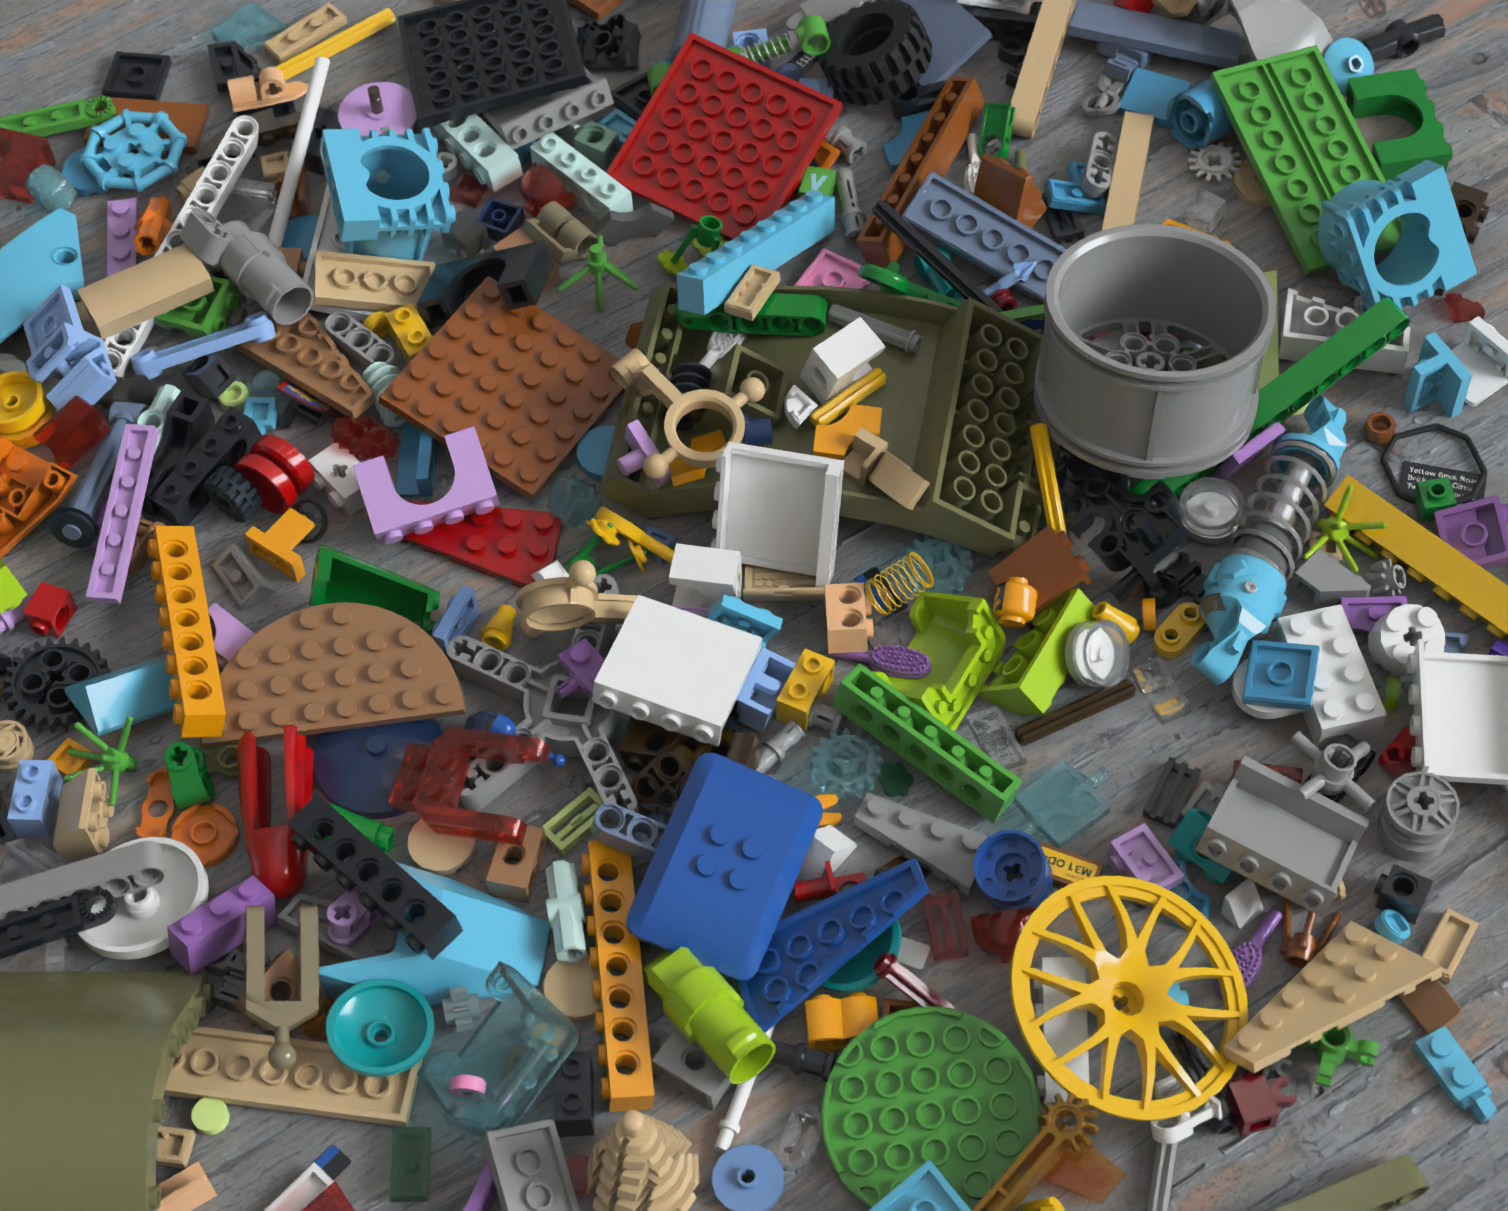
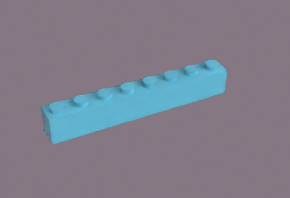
M817 190L807 191L802 197L791 201L789 205L775 211L773 215L763 221H759L757 225L749 230L741 232L739 236L725 242L723 246L708 253L696 263L690 264L688 268L677 274L678 309L706 315L727 301L752 264L775 270L835 231V197L823 195L821 191Z

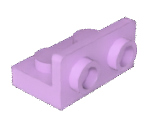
M1145 823L1110 842L1107 862L1114 874L1151 882L1167 890L1174 888L1184 881V874ZM1143 905L1146 910L1150 908L1146 905Z

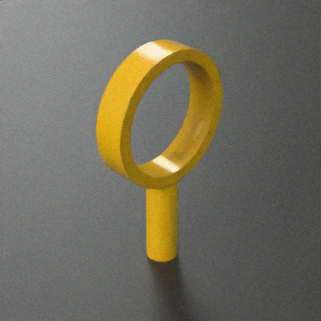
M603 506L599 508L594 516L596 519L609 521L615 527L618 534L631 539L632 542L640 544L669 563H672L674 550L649 536L643 530Z

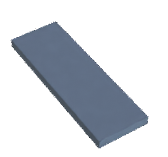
M1084 0L1078 1L1067 34L1069 36L1222 68L1237 66L1245 39L1244 33Z
M930 171L902 214V217L919 233L998 279L1014 270V263L1037 261L1027 281L1019 280L1012 287L1041 304H1044L1049 272L1061 254L1067 250L933 171Z

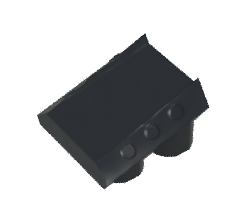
M613 15L606 21V24L592 21L586 23L583 27H578L577 42L583 65L587 70L640 68L638 64L639 41L642 38L637 24L627 21L624 15Z

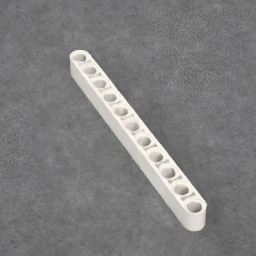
M244 115L237 117L232 122L155 256L185 244L181 240L180 235L192 209H202L212 214L215 218L217 217L257 147L259 128L254 118ZM241 133H248L250 135L243 136ZM234 155L236 158H228L227 156ZM214 178H223L224 180L217 181ZM207 200V201H210L211 203H209V204H204V203H201L200 201ZM155 317L106 338L104 344L110 363L116 366L113 372L117 382L113 386L119 384L125 377L132 364L131 357L140 351L157 321ZM126 340L130 344L122 346L118 342Z

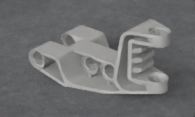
M1198 0L1192 8L1198 24L1210 26L1228 14L1232 15L1240 24L1250 50V62L1314 45L1318 46L1323 56L1328 46L1334 42L1321 18L1299 0Z

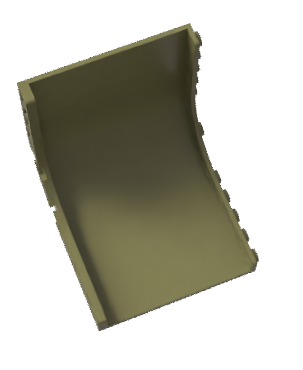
M188 971L0 972V1211H157L159 1209L161 1189L160 1186H156V1151L159 1122H163L165 1118L164 1091L175 1059L179 1058L184 1044H188L191 1033L197 1029L198 1022L201 1017L205 1016L209 1004H213L214 985L208 981V971H197L192 975Z

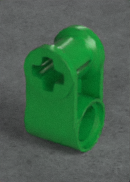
M181 741L169 745L164 759L171 782L172 796L178 808L184 810L214 799L215 790L209 776L203 752L199 748Z

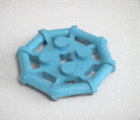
M127 108L123 109V113L99 126L93 125L89 129L90 136L84 152L79 157L80 165L86 168L96 179L99 188L104 190L109 188L138 190V193L145 192L144 189L168 175L173 176L179 171L178 163L183 148L188 143L187 136L184 133H180L165 112L129 111ZM126 124V128L113 135H109L112 131ZM143 124H151V126L145 127ZM164 130L170 138L162 140L158 134ZM99 143H102L104 145L103 153L96 154ZM138 150L139 152L137 154H134L130 151ZM170 151L167 159H161L162 154L165 155V152ZM107 165L110 170L104 172L100 166ZM123 174H130L131 178H125Z

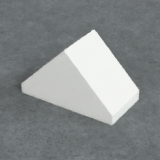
M831 825L817 829L796 882L822 877V873H825V861L830 860L832 872H834L855 850L857 844Z

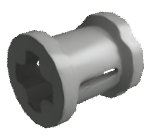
M846 126L836 130L830 138L829 144L840 150L846 157V161L851 165L860 161L867 152V144L853 137L851 130Z
M816 698L808 714L807 726L812 728L815 725L831 732V736L838 738L846 725L848 717L837 709L824 705L821 699Z

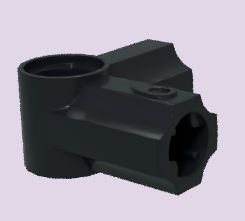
M946 81L920 87L911 85L905 93H899L894 96L895 99L890 100L893 106L894 118L901 122V117L930 110Z

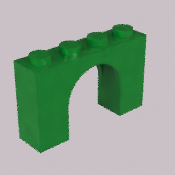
M1416 68L1348 78L1345 96L1347 97L1346 104L1354 119L1378 115H1394L1407 120L1417 131L1405 138L1373 143L1371 153L1385 181L1389 179L1397 181L1396 176L1427 159L1444 166L1446 173L1448 163L1452 160L1453 156L1450 143L1445 141L1443 125L1436 119L1434 103L1428 99L1425 81L1420 79Z

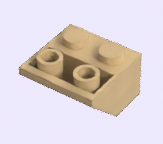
M88 768L63 784L53 846L61 860H83L103 854V848L108 847L109 829L107 823L108 817H112L114 814V806L109 805V795L106 791L105 781H101L95 768Z

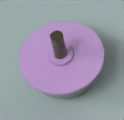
M374 82L360 86L350 92L340 104L338 111L339 124L342 129L358 128L360 136H369L370 130H377L379 135L383 133L379 129L381 127H390L398 135L404 134L405 129H412L413 131L417 116L412 92L399 84L391 82Z

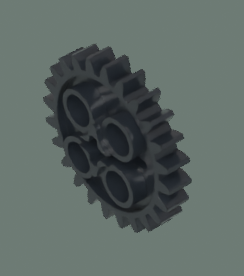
M61 637L58 644H53L51 638H47L46 646L42 647L38 642H34V651L31 652L23 648V659L19 657L12 658L14 667H6L8 677L2 680L4 685L3 695L8 710L13 711L16 720L23 718L25 727H29L35 722L38 732L42 731L45 725L49 726L51 734H54L57 726H62L63 730L68 732L69 724L81 723L83 716L64 692L65 687L82 682L78 681L80 679L88 680L111 671L108 669L106 658L101 659L98 649L91 652L90 643L87 642L82 647H79L78 639L75 638L69 645L66 644L65 638Z

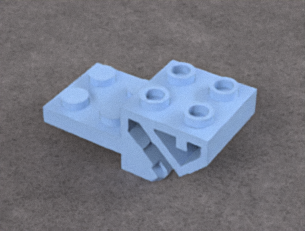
M60 284L23 323L32 353L26 361L30 378L36 383L39 381L44 383L52 377L61 380L46 397L64 416L79 421L117 381L103 339L83 330L71 290Z

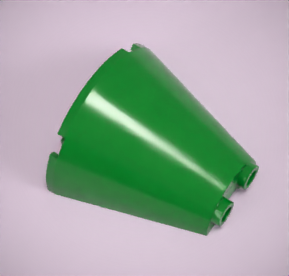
M318 545L317 552L319 554H316L309 607L341 602L373 605L407 618L432 637V629L436 621L430 620L432 610H438L440 591H435L431 587L329 546Z

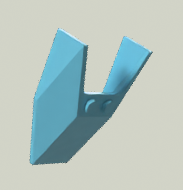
M397 863L456 915L463 932L433 960L423 951L417 955L405 943L404 939L406 936L399 931L395 948L388 954L319 967V977L327 997L338 998L349 988L364 981L392 979L412 986L425 997L431 1008L443 1006L442 999L451 998V988L466 986L467 994L477 993L478 1000L539 989L551 927L549 921L459 881ZM377 875L372 876L367 880H373ZM424 916L415 918L412 923L420 921Z

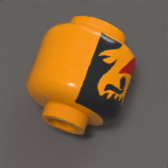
M1009 577L1008 582L998 584L995 589L992 613L999 619V623L1008 627L1020 628L1024 627L1025 623L1032 621L1037 601L1036 589L1028 585V580L1022 577Z

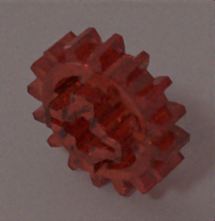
M343 415V419L336 418L330 435L333 437L332 442L339 444L338 448L348 449L349 454H355L356 458L366 460L367 457L374 459L380 456H384L385 460L388 459V456L393 458L400 439L397 438L398 433L391 432V427L381 425L382 422L375 421V418L365 415L364 418H350L346 415Z

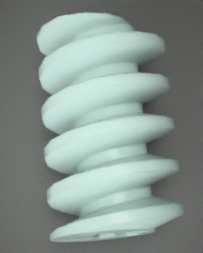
M374 362L365 369L362 379L374 393L376 400L374 403L375 408L384 421V425L387 427L401 426L407 421L379 403V396L401 373L400 369L385 362Z

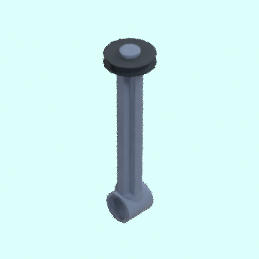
M124 401L113 402L109 412L110 429L70 507H62L56 510L49 521V529L52 535L65 545L74 548H86L95 541V537L98 535V526L93 517L113 479L125 424H138V417L141 413L149 410L146 404Z

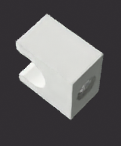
M860 316L814 347L799 377L823 405L870 372L872 367L868 362L882 353L886 346Z
M676 543L669 573V584L676 585L672 606L710 609L724 594L741 599L743 581L740 551Z

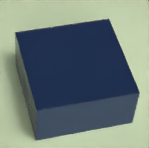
M490 197L474 222L476 235L500 242L521 227L525 220L524 209L521 206Z

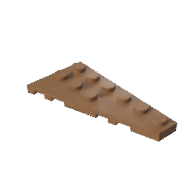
M260 307L251 315L258 312H263L265 310L262 307ZM309 312L299 321L289 325L278 324L271 317L275 327V337L259 344H253L251 340L232 346L234 349L353 420L358 418L376 402L372 390L358 372L352 369L345 355L339 352L334 341L318 320L312 317Z

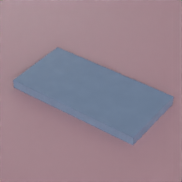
M900 0L910 4L916 10L933 46L928 69L925 74L920 75V80L917 82L919 86L946 81L992 38L990 31L955 0Z

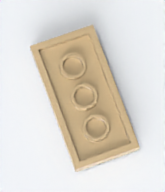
M316 250L314 257V305L390 312L413 303L419 315H421L416 303L435 269V262Z

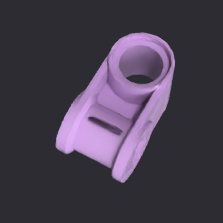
M354 890L350 893L346 891L335 902L330 904L327 909V919L330 923L327 931L328 938L333 944L338 946L351 945L373 923L382 918V915L377 910L370 913L358 900L360 895Z

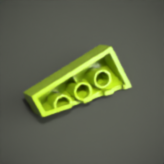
M1074 588L1041 611L1031 622L1035 628L1018 638L1013 645L1016 649L1015 653L1006 663L1003 661L998 663L993 670L996 675L988 686L986 684L982 686L978 696L1020 716L1044 714L1051 706V700L1058 688L1066 680L1068 668L1065 661V645L1068 635L1081 622L1097 621L1092 616L1094 604L1079 588Z

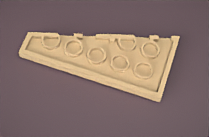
M1351 921L1224 1046V1057L1255 1073L1290 1055L1292 1048L1306 1041L1312 1044L1322 1039L1323 1032L1333 1027L1339 1030L1384 1007L1385 1001L1397 994L1402 993L1405 996L1415 991V985L1427 979L1432 982L1442 977V966Z

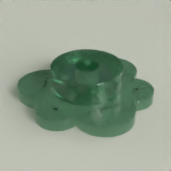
M890 761L884 762L880 767L881 774L878 776V782L884 786L885 794L889 797H896L898 794L902 797L906 796L909 793V787L914 783L913 776L905 771V766L902 763L894 765Z

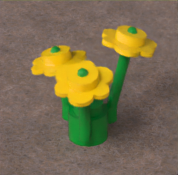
M594 518L585 522L587 528L594 535L576 554L563 563L568 572L571 565L578 560H587L595 567L597 563L590 556L589 552L600 541L610 547L620 544L616 538L617 530L612 523L605 519L596 520ZM628 539L627 541L633 554L596 570V576L611 572L635 560L642 573H645L646 571L642 563L647 562L645 556L647 551L642 549L640 544L634 546L631 539Z

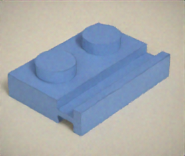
M465 585L460 587L456 595L451 596L447 604L446 613L441 621L438 620L432 629L433 640L443 650L449 661L450 659L447 654L449 641L459 635L468 636L480 616V611L476 610L478 603L474 588Z

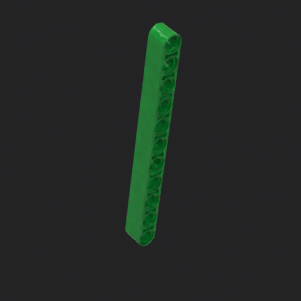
M1384 298L1259 390V402L1254 425L1244 445L1275 422H1280L1281 424L1397 338L1409 326L1410 318L1389 298ZM1227 459L1215 466L1192 474L1166 477L1165 479H1144L1137 486L1129 490L1133 495L1144 494L1161 480L1171 489L1176 498L1180 499L1192 490L1197 483L1202 482L1200 479L1202 476L1205 475L1206 478L1211 476Z

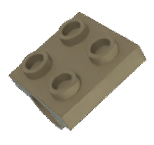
M556 201L546 204L540 210L537 218L527 219L523 230L535 242L543 240L548 252L558 262L564 263L572 260L587 259L591 245L597 244V236ZM603 243V247H602V251H603V252H604L605 247H606V245H605L604 243Z

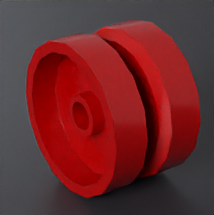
M271 434L261 436L251 447L250 453L242 456L233 466L235 472H239L245 480L247 479L250 485L257 490L256 493L261 496L262 504L260 507L274 514H284L297 501V495L304 493L314 482L315 478L312 466L293 445Z

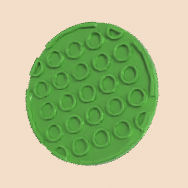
M934 1006L914 1007L889 1014L873 1022L871 1026L862 1031L856 1038H853L843 1049L824 1088L821 1126L824 1144L836 1173L849 1191L868 1208L874 1207L930 1159L972 1211L1040 1133L1041 1124L1036 1121V1116L1041 1114L1040 1099L1034 1077L1026 1060L996 1027L985 1020H980L957 1009ZM1028 1170L1022 1175L1021 1178H1023L1026 1175Z

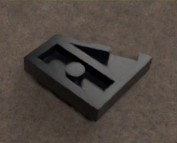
M228 41L207 45L218 92L229 91L227 80L253 75L254 81H259L262 69L257 66V60L252 55L246 53L239 43Z

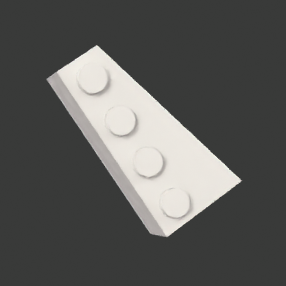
M1288 288L1283 310L1279 359L1301 360L1360 315L1355 312V309L1346 306L1339 309L1325 304L1324 299L1313 296L1311 300L1299 296V291ZM1407 327L1402 334L1355 369L1403 374L1409 352L1411 327Z
M1042 957L1039 968H1035L1066 979L1086 983V967L1075 957ZM1034 980V989H1039V1003H1035L1034 1007L1036 1019L1054 1007L1073 998ZM1087 1009L1067 1012L1040 1025V1030L1047 1043L1058 1058L1088 1040ZM1088 1051L1065 1063V1065L1079 1078L1089 1084ZM1042 1068V1075L1036 1076L1039 1097H1043V1102H1049L1054 1106L1057 1104L1054 1095L1059 1093L1064 1102H1066L1069 1093L1055 1083Z

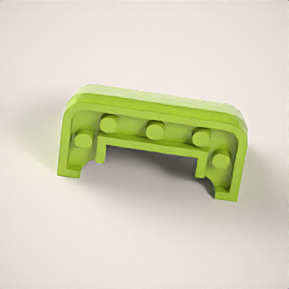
M924 591L920 592L910 608L909 616L917 633L908 647L915 651L919 650L920 653H924L931 662L930 673L920 679H904L892 676L887 677L884 672H872L955 731L1002 656L1006 638L1003 629L984 598Z

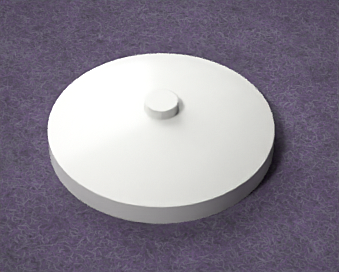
M146 837L123 843L110 850L112 851L142 841L157 842L162 849L165 878L156 886L115 898L118 908L115 916L109 922L79 932V936L91 950L111 959L132 960L154 955L170 947L167 926L206 904L209 894V881L206 870L195 852L187 845L170 838ZM106 901L93 905L91 912L99 914L100 910L103 911V907L106 908Z

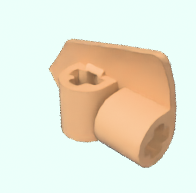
M276 67L263 69L260 72L258 82L254 81L253 75L227 80L233 104V113L295 100L307 93L309 84L300 81L286 83L283 72Z

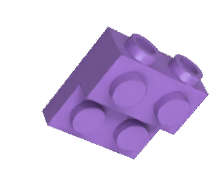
M1499 495L1434 512L1440 538L1485 570L1508 564V503L1502 504Z

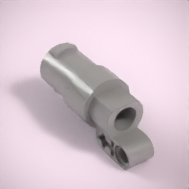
M202 209L191 210L180 238L198 258L211 265H220L231 282L246 297L257 301L278 324H293L308 313L314 300L313 291L286 263L283 253L265 234L254 232L245 222L240 220L230 221L222 225L207 211Z

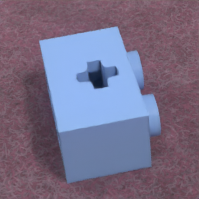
M20 760L7 816V820L17 838L51 839L63 779L53 760Z

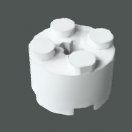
M1405 604L1384 614L1374 624L1372 631L1368 635V649L1373 661L1390 671L1391 675L1409 676L1412 674L1407 673V658L1409 654H1413L1418 642H1424V651L1444 652L1445 631L1437 617V613L1430 607ZM1403 636L1408 639V642H1405Z

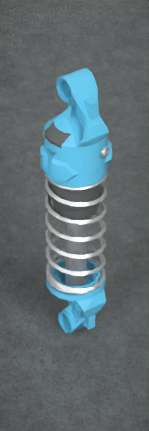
M1322 395L1311 401L1303 413V417L1306 419L1310 430L1305 433L1284 434L1274 441L1269 459L1265 461L1264 465L1266 475H1262L1256 482L1258 493H1254L1248 498L1247 505L1250 511L1240 516L1239 524L1242 530H1237L1231 535L1230 542L1233 548L1223 553L1219 563L1214 564L1210 568L1204 581L1203 588L1205 593L1200 602L1199 613L1202 620L1210 628L1214 640L1202 644L1194 652L1190 664L1215 685L1224 683L1235 671L1247 642H1251L1252 639L1261 640L1267 635L1271 623L1280 618L1287 600L1285 595L1287 580L1293 576L1294 563L1301 557L1303 551L1302 544L1309 539L1311 525L1318 519L1319 507L1326 501L1327 489L1334 483L1340 467L1339 459L1347 446L1345 433L1342 429L1347 421V413L1341 408L1335 407ZM1271 464H1272V467L1274 468V470H1275L1278 474H1276V473H1273V474H1272V473H1271V471H1270ZM1270 479L1278 486L1276 493L1264 492L1262 490V483ZM1321 492L1320 498L1317 501L1313 494ZM1307 494L1312 505L1300 508V501L1303 495ZM1262 497L1270 504L1267 512L1255 510L1254 501L1257 498ZM1313 510L1311 518L1308 519L1304 512ZM1295 512L1300 514L1304 524L1298 526L1290 525ZM1251 515L1259 520L1250 523L1248 526L1245 525L1246 519ZM1305 529L1303 536L1300 538L1296 531ZM1287 530H1289L1292 533V535L1295 537L1296 542H1293V539L1287 532ZM1297 547L1295 555L1292 556L1293 548Z

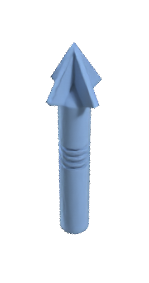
M1037 261L1014 263V270L999 279L998 283L995 282V285L992 284L993 286L983 290V292L990 297L994 292L1000 289H1008L1019 280L1026 282Z

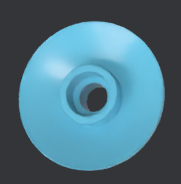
M1338 39L1328 46L1323 55L1342 95H1345L1348 78L1373 75L1374 65L1371 54L1356 39Z

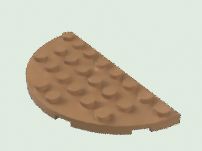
M346 602L327 603L298 610L277 619L251 637L234 654L219 676L226 712L222 737H202V745L205 748L235 745L239 743L242 735L249 731L255 735L256 742L284 738L283 727L292 724L298 727L297 734L311 735L466 714L465 700L459 679L450 661L433 638L418 625L395 612L373 605Z

